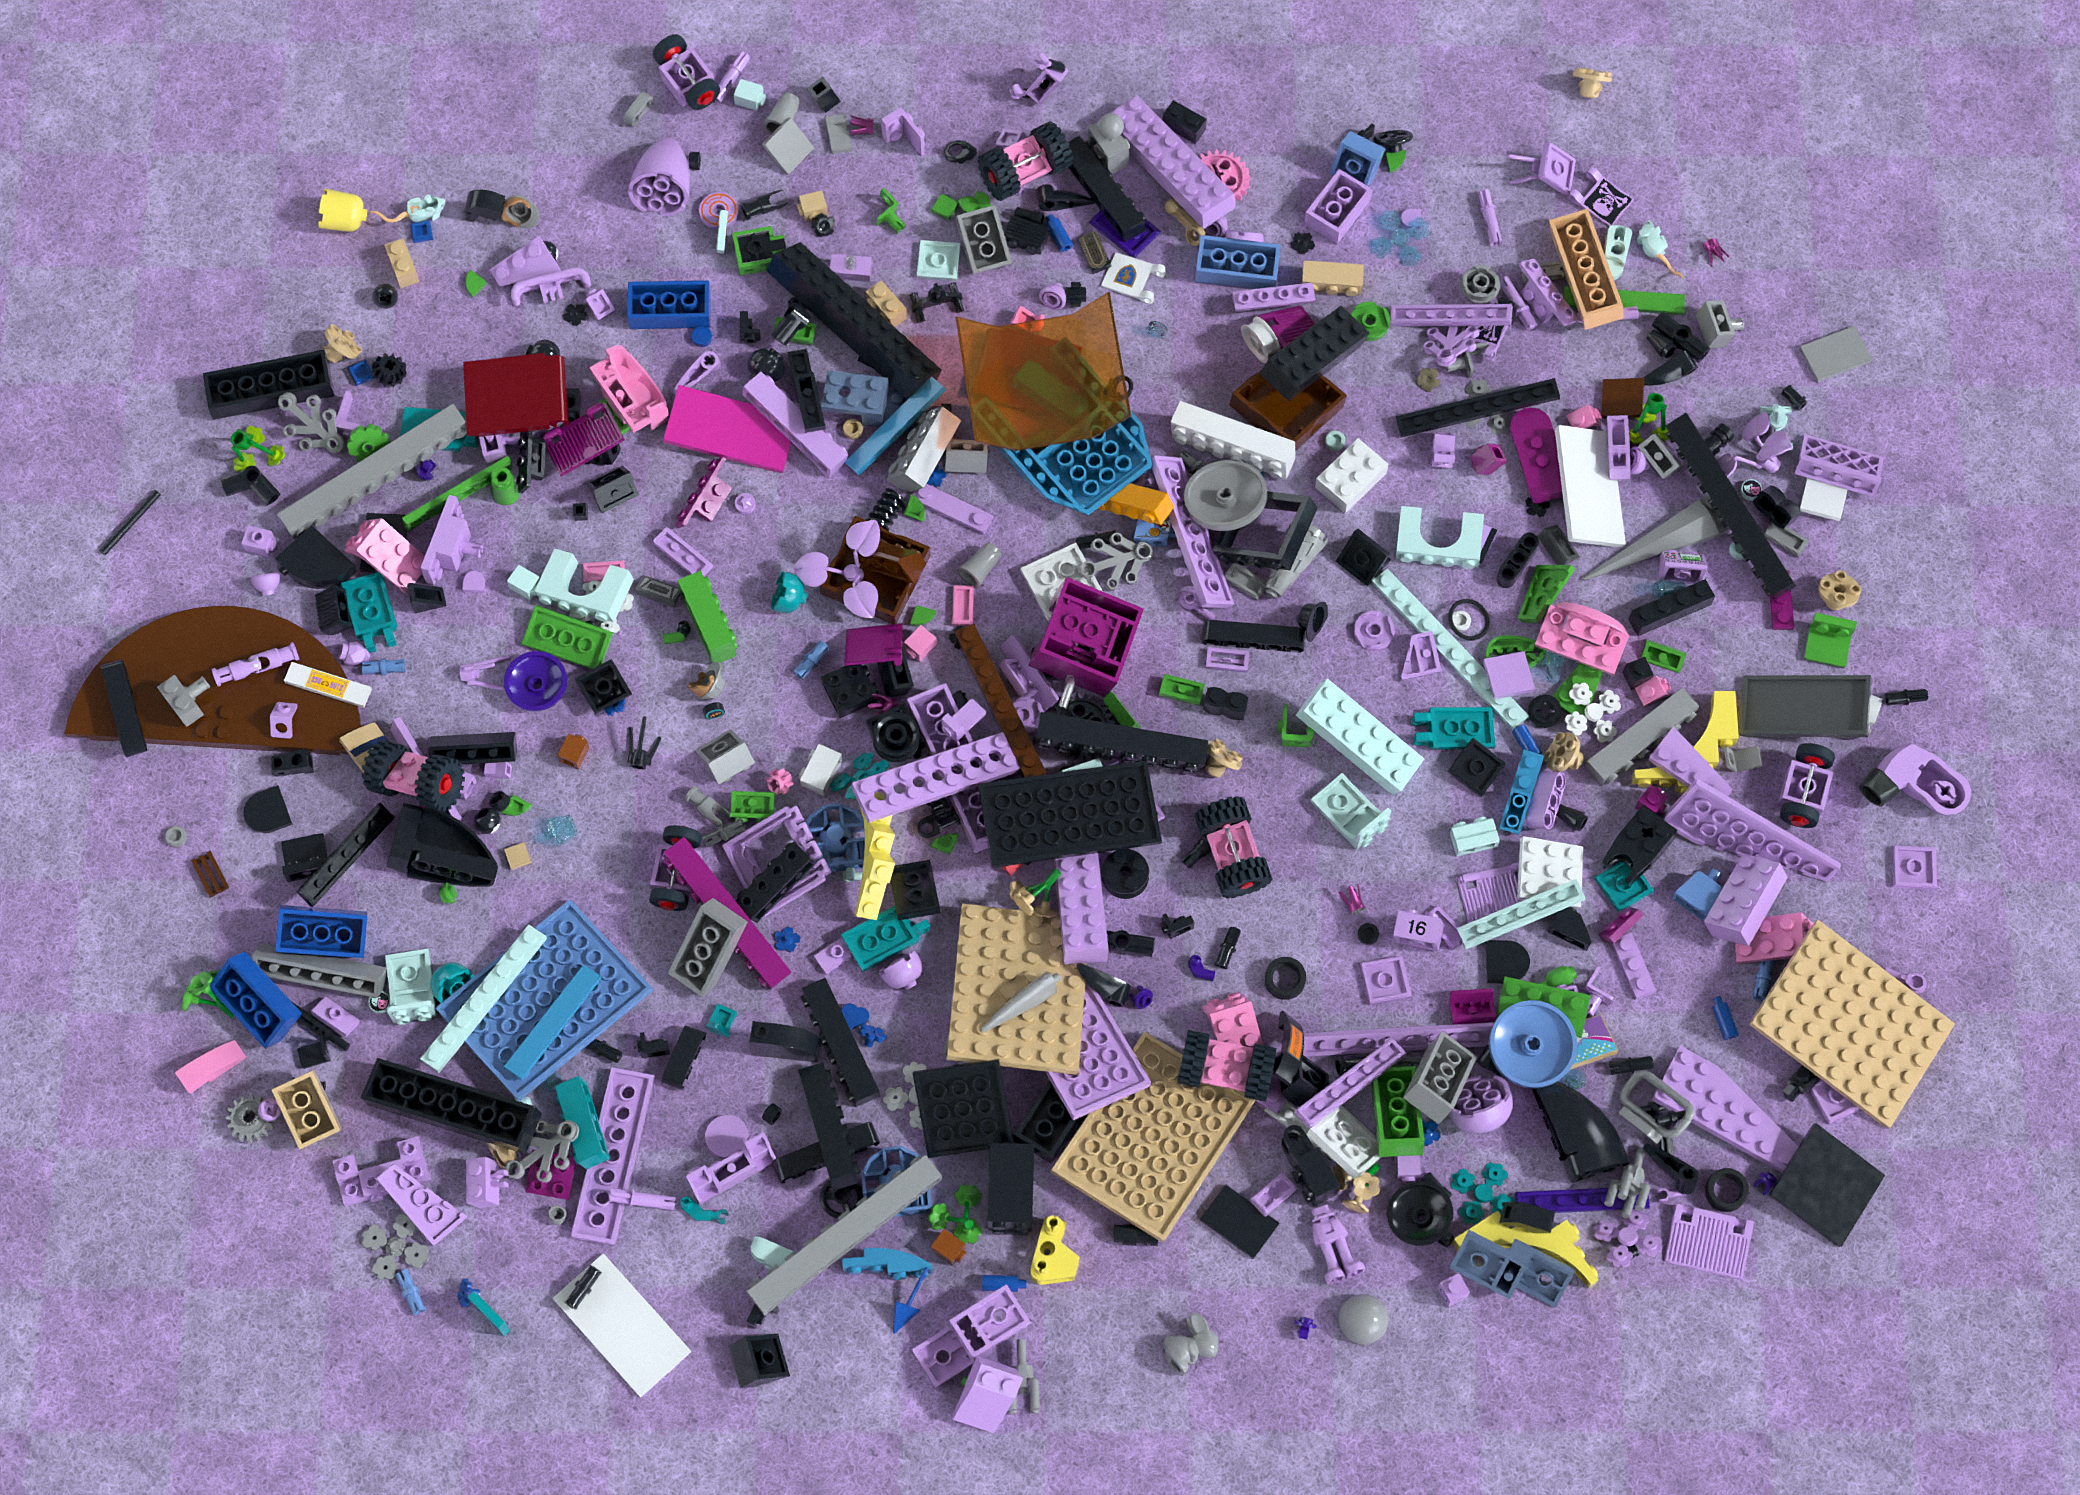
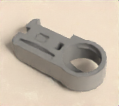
M1560 261L1538 263L1551 281L1563 280L1565 274L1564 271H1561L1563 266ZM1522 272V280L1525 284H1527L1529 279L1524 274V272Z

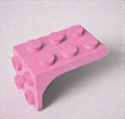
M382 518L365 520L358 528L360 530L356 536H352L346 542L347 547L344 551L347 554H354L362 558L404 594L407 593V584L415 583L422 574L421 565L425 556Z
M1802 912L1765 917L1749 946L1735 943L1736 962L1738 964L1791 959L1813 923Z
M1239 992L1227 995L1226 999L1220 1001L1219 999H1212L1206 1002L1207 1005L1202 1006L1211 1023L1217 1041L1251 1047L1253 1050L1255 1044L1263 1045L1252 1002L1245 995Z

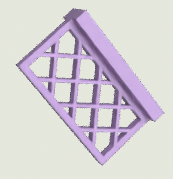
M1804 434L1795 474L1875 497L1882 477L1880 476L1884 457ZM1808 443L1815 444L1817 447L1811 448ZM1828 449L1835 450L1837 453L1831 454ZM1817 452H1822L1825 456L1820 457ZM1848 455L1855 456L1857 459L1851 460ZM1841 457L1845 462L1840 463L1837 458ZM1868 461L1877 462L1878 464L1872 466ZM1861 463L1865 468L1860 469L1856 464Z

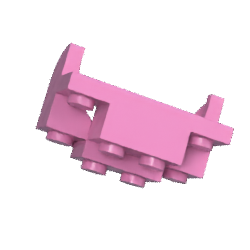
M617 345L606 350L607 358L589 367L590 372L601 386L602 395L622 424H627L633 433L646 425L653 430L669 421L668 409L663 394L645 369L624 346Z

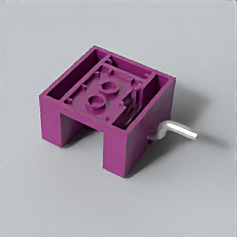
M1068 577L1064 579L1054 594L1048 610L1052 612L1044 636L1033 651L1028 665L1062 680L1066 677L1065 689L1058 708L1061 710H1066L1074 685L1106 697L1115 687L1144 608Z

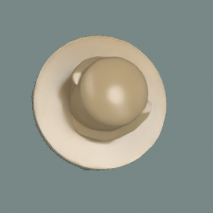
M1575 68L1572 75L1582 78L1579 83L1580 95L1589 99L1598 97L1599 92L1602 90L1601 81L1612 82L1611 72L1593 71V69Z
M330 324L325 330V337L329 343L322 347L329 361L337 363L339 360H343V356L355 359L362 352V349L353 340L355 336L349 330L343 331L334 324Z
M1841 570L1825 575L1818 586L1820 597L1831 610H1841L1842 608L1853 606L1859 600L1862 590L1861 586L1852 577Z
M1558 732L1548 750L1543 754L1546 766L1553 772H1562L1567 768L1571 770L1578 769L1584 760L1583 754L1579 751V738L1570 732Z
M1217 738L1214 741H1208L1207 752L1211 756L1206 762L1204 769L1211 776L1219 778L1227 767L1239 770L1242 766L1241 760L1243 757L1236 751L1231 752L1225 747L1226 744Z

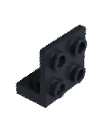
M323 833L281 842L285 866H282V870L288 882L309 878L328 858Z

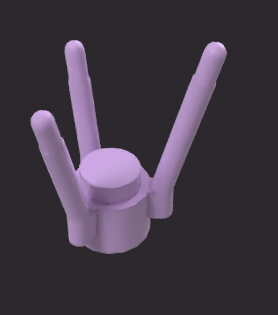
M1508 155V158L1532 163V172H1536L1535 175L1510 181V185L1539 179L1541 158Z
M505 656L477 663L460 665L461 681H467V685L505 690L504 686L475 681V678H479L480 669L494 667V663L510 660L511 657Z

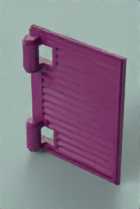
M1302 305L1258 315L1266 323L1269 320L1275 322L1276 325L1269 327L1277 337L1281 349L1315 325Z
M597 402L587 408L585 415L569 423L568 426L562 428L559 426L554 427L544 433L543 440L546 441V448L561 477L625 440L606 403ZM602 410L604 416L595 420L593 414ZM559 434L561 440L552 444L550 439Z
M903 624L847 629L844 665L893 661L896 666H900L902 664Z

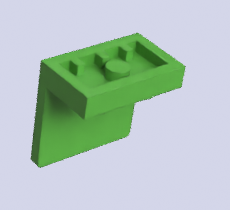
M1815 612L1810 622L1804 659L1845 668L1851 636L1856 629L1857 621Z

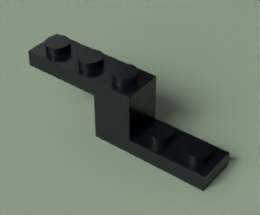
M807 349L787 352L805 433L825 430L821 403L814 372L811 370Z

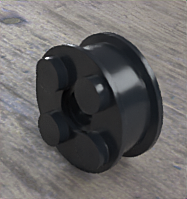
M891 712L877 720L873 728V747L882 759L895 763L903 762L916 753L919 746V728L913 718L901 712ZM894 734H898L901 736V738L899 740H893L891 736Z
M1132 849L1112 852L1105 859L1102 866L1104 887L1111 895L1117 898L1131 899L1137 897L1146 889L1149 881V867L1146 859L1139 852ZM1122 871H1129L1131 875L1124 878L1120 876V873Z

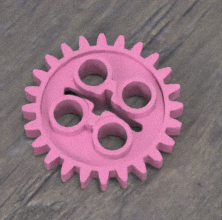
M1218 149L1215 150V154L1208 151V156L1206 157L1201 153L1200 159L1214 174L1215 171L1212 166H1215L1217 177L1234 193L1235 205L1236 199L1242 201V195H1247V189L1250 187L1249 168H1246V162L1240 163V156L1234 159L1233 152L1229 156L1226 155V150L1222 154H1219Z

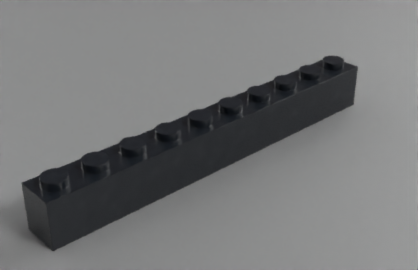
M1684 413L1665 425L1668 430L1665 434L1671 444L1676 442L1679 447L1676 452L1681 460L1686 459L1689 463V466L1686 468L1692 477L1697 476L1700 480L1697 483L1703 494L1707 492L1711 499L1708 500L1710 506L1714 511L1718 509L1722 515L1718 517L1724 528L1729 526L1732 531L1729 534L1735 545L1738 543L1741 545L1743 550L1740 553L1746 562L1751 561L1754 566L1751 568V571L1757 579L1761 577L1765 583L1762 585V588L1767 596L1772 595L1774 599H1777L1795 588L1796 584L1688 414Z

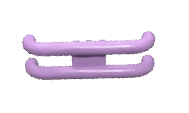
M577 267L521 280L512 287V303L514 306H519L521 294L536 289L541 290L544 304L548 303L546 296L550 294L552 302L556 301L554 295L556 292H558V297L561 300L564 299L560 286L561 283L580 280L584 288L589 289L591 287L590 277L585 270Z

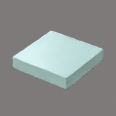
M920 240L917 279L957 282L960 243Z

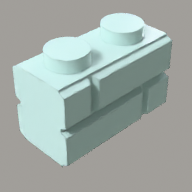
M1480 817L1469 824L1459 822L1454 824L1450 830V837L1457 857L1498 847L1500 842L1492 818Z

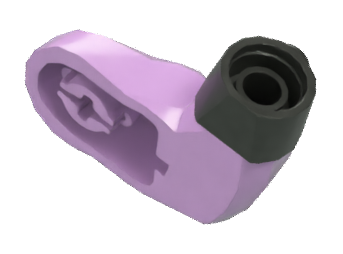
M1906 742L1896 747L1885 756L1875 768H1872L1859 786L1864 797L1876 806H1884L1899 794V790H1903L1908 796L1921 801L1933 812L1943 816L1957 814L1964 810L1971 797V787L1963 775L1953 771L1938 756L1912 742Z

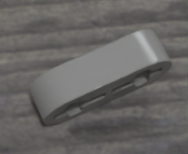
M644 91L641 92L627 110L624 122L635 126L652 104L653 96Z

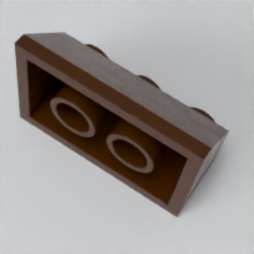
M879 539L878 547L872 555L864 557L858 552V560L865 569L915 584L926 565V562L921 557L922 554L918 550L913 548L910 550L905 549L896 543L892 545L883 539Z

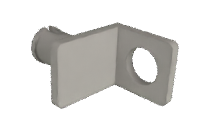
M1487 342L1477 343L1476 348H1481L1472 352L1464 351L1462 357H1457L1456 361L1446 368L1447 372L1465 369L1467 370L1468 377L1472 378L1474 369L1470 355L1485 353Z

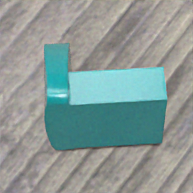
M717 1003L705 1028L720 1036L729 1037L731 1034L729 1031L738 1013Z

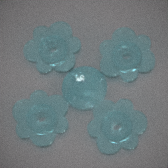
M1385 210L1383 215L1378 218V222L1380 225H1383V230L1394 232L1391 235V240H1385L1383 236L1373 239L1370 243L1372 247L1371 253L1376 254L1379 259H1383L1386 255L1391 254L1393 244L1398 247L1403 246L1402 252L1398 254L1401 264L1403 266H1416L1417 261L1421 260L1422 255L1417 251L1416 246L1410 247L1406 244L1409 241V236L1415 237L1416 240L1428 237L1430 233L1428 229L1429 223L1424 222L1421 217H1417L1414 221L1409 222V229L1406 232L1404 229H1398V225L1402 222L1399 212L1397 210Z

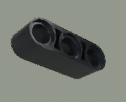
M1527 532L1517 542L1499 569L1497 575L1499 586L1510 588L1517 581L1536 553L1539 544V538L1536 534ZM1524 543H1531L1533 547H1527ZM1518 558L1522 563H1517L1513 559ZM1508 574L1511 576V578L1506 579L1502 575Z
M687 1025L684 1026L663 1073L662 1083L680 1090L684 1089L685 1079L688 1080L693 1068L691 1065L694 1059H697L702 1048L700 1047L702 1040L706 1038L705 1032Z

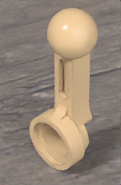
M1175 199L1167 200L1165 211L1173 215L1186 228L1185 237L1187 242L1192 246L1199 245L1201 235H1205L1204 229L1198 226L1199 224L1180 207V204ZM1195 231L1198 233L1199 239L1196 238Z

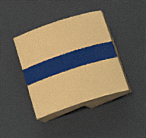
M374 722L342 736L340 743L364 773L362 765L366 763L364 761L365 756H369L368 750L373 749L372 745L378 744V741H388V739Z

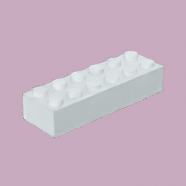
M1182 401L1179 402L1171 420L1172 438L1177 443L1182 445L1189 444L1198 451H1208L1218 458L1224 457L1247 463L1259 472L1269 473L1277 479H1287L1295 461V441Z

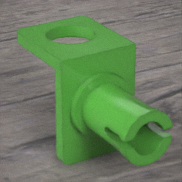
M882 188L880 197L889 208L877 217L875 225L878 226L882 222H887L898 234L907 225L895 214L899 203L885 188Z

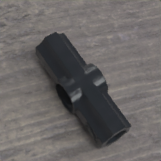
M1664 311L1652 323L1656 330L1675 342L1677 349L1687 350L1690 356L1698 363L1706 357L1711 349L1692 334L1689 326L1679 324Z
M1106 930L1108 951H1115L1118 954L1128 953L1152 957L1155 938L1129 934L1124 930L1116 932ZM1120 939H1124L1127 941V944L1124 946H1119L1116 944V942Z

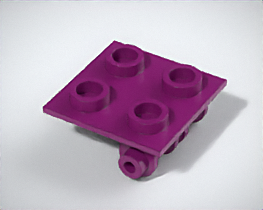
M553 1153L549 1169L552 1173V1178L547 1183L539 1181L536 1177L543 1157L538 1159L529 1167L526 1193L569 1200L573 1172L577 1167L574 1158L567 1156L569 1166L565 1170H561L554 1165V1159L558 1154ZM563 1159L559 1163L560 1166L564 1163ZM546 1172L542 1174V1179L546 1177Z

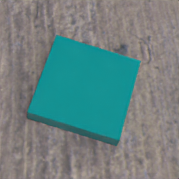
M1623 861L1594 877L1618 913L1654 892V889L1644 875L1630 886L1625 884L1630 874V868Z
M472 1292L468 1296L473 1306L503 1336L510 1332L505 1321L476 1292Z

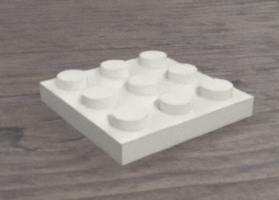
M1077 543L1020 568L1048 623L1052 612L1048 611L1052 599L1066 577L1102 591L1095 576L1085 579L1079 575L1078 568L1086 560ZM1083 568L1084 573L1089 574L1088 568Z
M1525 836L1520 838L1517 899L1526 900L1574 879H1577L1582 889L1583 846ZM1581 902L1572 905L1571 907L1579 909L1581 907Z
M1342 1105L1314 1125L1306 1134L1314 1144L1318 1145L1353 1178L1360 1176L1381 1158L1378 1157L1376 1136Z

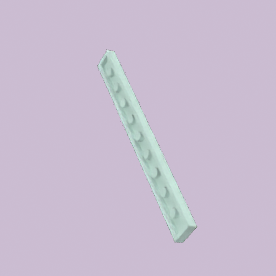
M1388 568L1372 580V584L1419 633L1433 631L1437 652L1492 707L1495 713L1512 730L1529 718V715L1511 696L1500 699L1493 698L1485 669Z

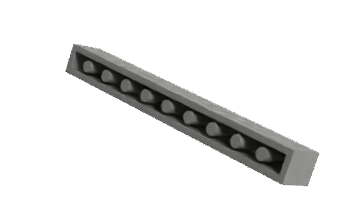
M451 404L278 513V516L294 539L298 538L311 525L314 528L322 526L326 520L341 514L348 506L357 504L364 496L376 492L383 484L392 482L399 474L411 470L418 462L427 460L434 452L446 448L453 440L465 436L467 433L466 421L456 406Z
M925 1155L922 1158L918 1156L909 1163L910 1167L904 1172L902 1169L891 1177L893 1179L887 1185L885 1183L879 1185L874 1190V1195L870 1198L864 1197L857 1202V1208L851 1212L847 1210L838 1217L840 1221L833 1226L829 1224L820 1231L821 1235L816 1239L810 1238L802 1245L804 1247L798 1253L796 1251L790 1253L785 1258V1263L781 1266L775 1265L767 1271L768 1276L760 1280L758 1278L748 1286L750 1289L747 1293L764 1316L939 1183L942 1180V1175L929 1158Z

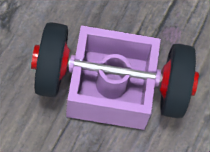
M673 34L667 36L655 46L652 53L653 58L660 65L661 80L682 107L687 104L693 110H701L708 107L720 94V87L714 80V75L692 47L686 50L687 44L680 35Z
M1803 743L1798 746L1796 751L1797 761L1792 760L1787 768L1777 807H1781L1780 818L1784 822L1800 828H1814L1817 826L1819 817L1824 811L1833 776L1832 771L1825 770L1832 767L1835 759L1834 752L1829 748L1813 743Z
M678 825L666 826L664 829L663 840L672 846L683 837L686 838L694 849L698 848L701 844L702 835L697 830ZM659 844L650 882L652 891L649 902L667 911L686 910L689 898H691L689 895L691 891L687 886L683 887L676 879L677 873L673 868L669 870L662 861L664 859L663 853L671 846ZM695 850L703 860L701 851Z

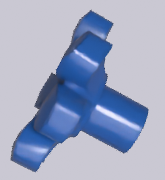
M866 1024L861 1025L860 1034L867 1037L864 1043L867 1047H872L874 1041L882 1043L883 1040H886L887 1035L883 1033V1029L879 1027L875 1029L874 1026Z
M463 1278L459 1287L461 1292H458L457 1297L460 1299L462 1307H468L470 1305L468 1296L472 1292H476L480 1296V1290L472 1289V1282H469L468 1279Z

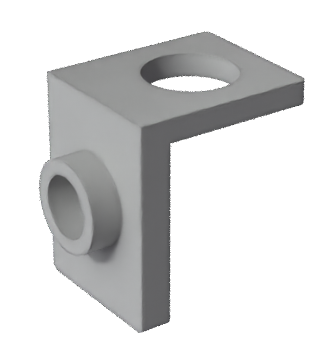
M1727 746L1724 747L1726 765L1734 773L1762 766L1758 746L1734 752Z

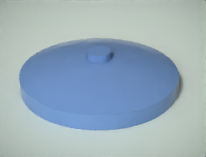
M1529 1000L1516 1003L1500 1014L1490 1032L1489 1050L1495 1067L1507 1080L1525 1088H1543L1559 1081L1571 1069L1577 1054V1037L1573 1025L1562 1011L1551 1004Z

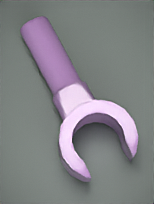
M1665 1188L1657 1191V1194L1661 1192L1667 1194L1665 1199H1659L1661 1203L1668 1202L1669 1198L1685 1195L1678 1191L1669 1192Z

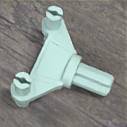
M1773 404V407L1760 406V414L1762 412L1771 414L1769 416L1770 426L1774 428L1775 433L1787 425L1788 418L1786 414L1791 415L1792 407L1780 406L1779 404Z

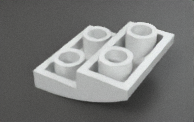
M1806 478L1800 511L1840 521L1847 489Z

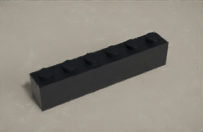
M1080 135L1068 141V146L1072 150L1071 155L1073 156V164L1069 167V170L1097 207L1103 212V215L1123 241L1127 242L1144 232L1145 216L1141 211L1138 212L1136 210L1133 200L1130 197H1126L1122 186L1119 183L1116 184L1110 170L1103 167L1100 157L1093 154L1090 144L1087 141H1083Z
M826 978L802 987L803 995L800 996L804 1007H809L812 1012L809 1015L813 1026H818L821 1031L818 1036L822 1045L827 1044L830 1050L827 1055L831 1064H836L839 1069L836 1074L840 1083H845L848 1088L845 1093L849 1102H854L856 1107L880 1097V1091Z
M823 1062L799 1069V1075L832 1189L837 1190L859 1183L857 1174H860V1169L857 1161L853 1162L851 1156L855 1155L852 1142L847 1143L846 1137H849L847 1125H842L840 1119L844 1118L841 1105L836 1106L835 1101L839 1100L835 1087H830V1083L834 1082L830 1069L826 1070Z

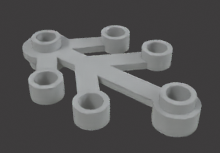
M286 392L279 397V406L283 410H290L306 424L286 425L283 429L286 437H293L295 434H318L323 438L311 440L309 437L303 438L299 442L301 450L308 451L311 448L326 447L328 451L338 453L344 448V438L341 434L337 433L336 412L334 409L328 408L323 412L322 418L327 422L328 431L322 427L319 407L321 401L317 395H311L306 400L307 406L311 408L312 418L296 405L297 399L294 394ZM311 399L316 401V405L311 403ZM283 400L288 401V406L284 404ZM327 412L331 413L332 418L327 416ZM288 428H291L293 433H289ZM331 440L336 442V446L332 445ZM306 441L309 447H305L303 442Z
M1116 532L1110 536L1109 542L1113 546L1121 545L1130 550V552L1123 553L1105 544L1102 539H1095L1091 543V549L1094 552L1101 551L1112 558L1097 563L1091 561L1083 562L1078 568L1079 575L1082 578L1089 579L1097 571L1115 566L1111 578L1105 582L1106 589L1113 591L1119 586V579L1126 563L1134 560L1131 570L1124 575V582L1129 585L1137 581V574L1142 563L1150 560L1153 555L1152 547L1148 543L1139 542L1135 544ZM1117 536L1119 538V542H1115L1113 540V537ZM1095 542L1100 544L1101 547L1099 549L1095 547ZM1139 549L1145 552L1144 556L1139 554ZM1083 568H1088L1089 574H1085ZM1128 575H1132L1134 580H1128ZM1109 581H1113L1115 587H1111Z
M539 1120L536 1128L537 1133L545 1135L549 1132L557 1135L550 1140L533 1137L530 1146L539 1148L520 1162L516 1160L509 1161L505 1166V1170L508 1171V1177L512 1179L521 1178L526 1168L543 1157L536 1177L543 1183L549 1182L552 1178V1173L549 1169L554 1149L557 1145L560 1144L558 1156L554 1159L555 1167L565 1170L569 1166L567 1154L570 1142L578 1137V1125L570 1120L564 1121L560 1125L548 1124L543 1120ZM544 1124V1129L540 1131L541 1125ZM571 1129L570 1134L567 1135V1131ZM563 1159L564 1163L560 1166L559 1163ZM546 1172V1177L542 1179V1174Z

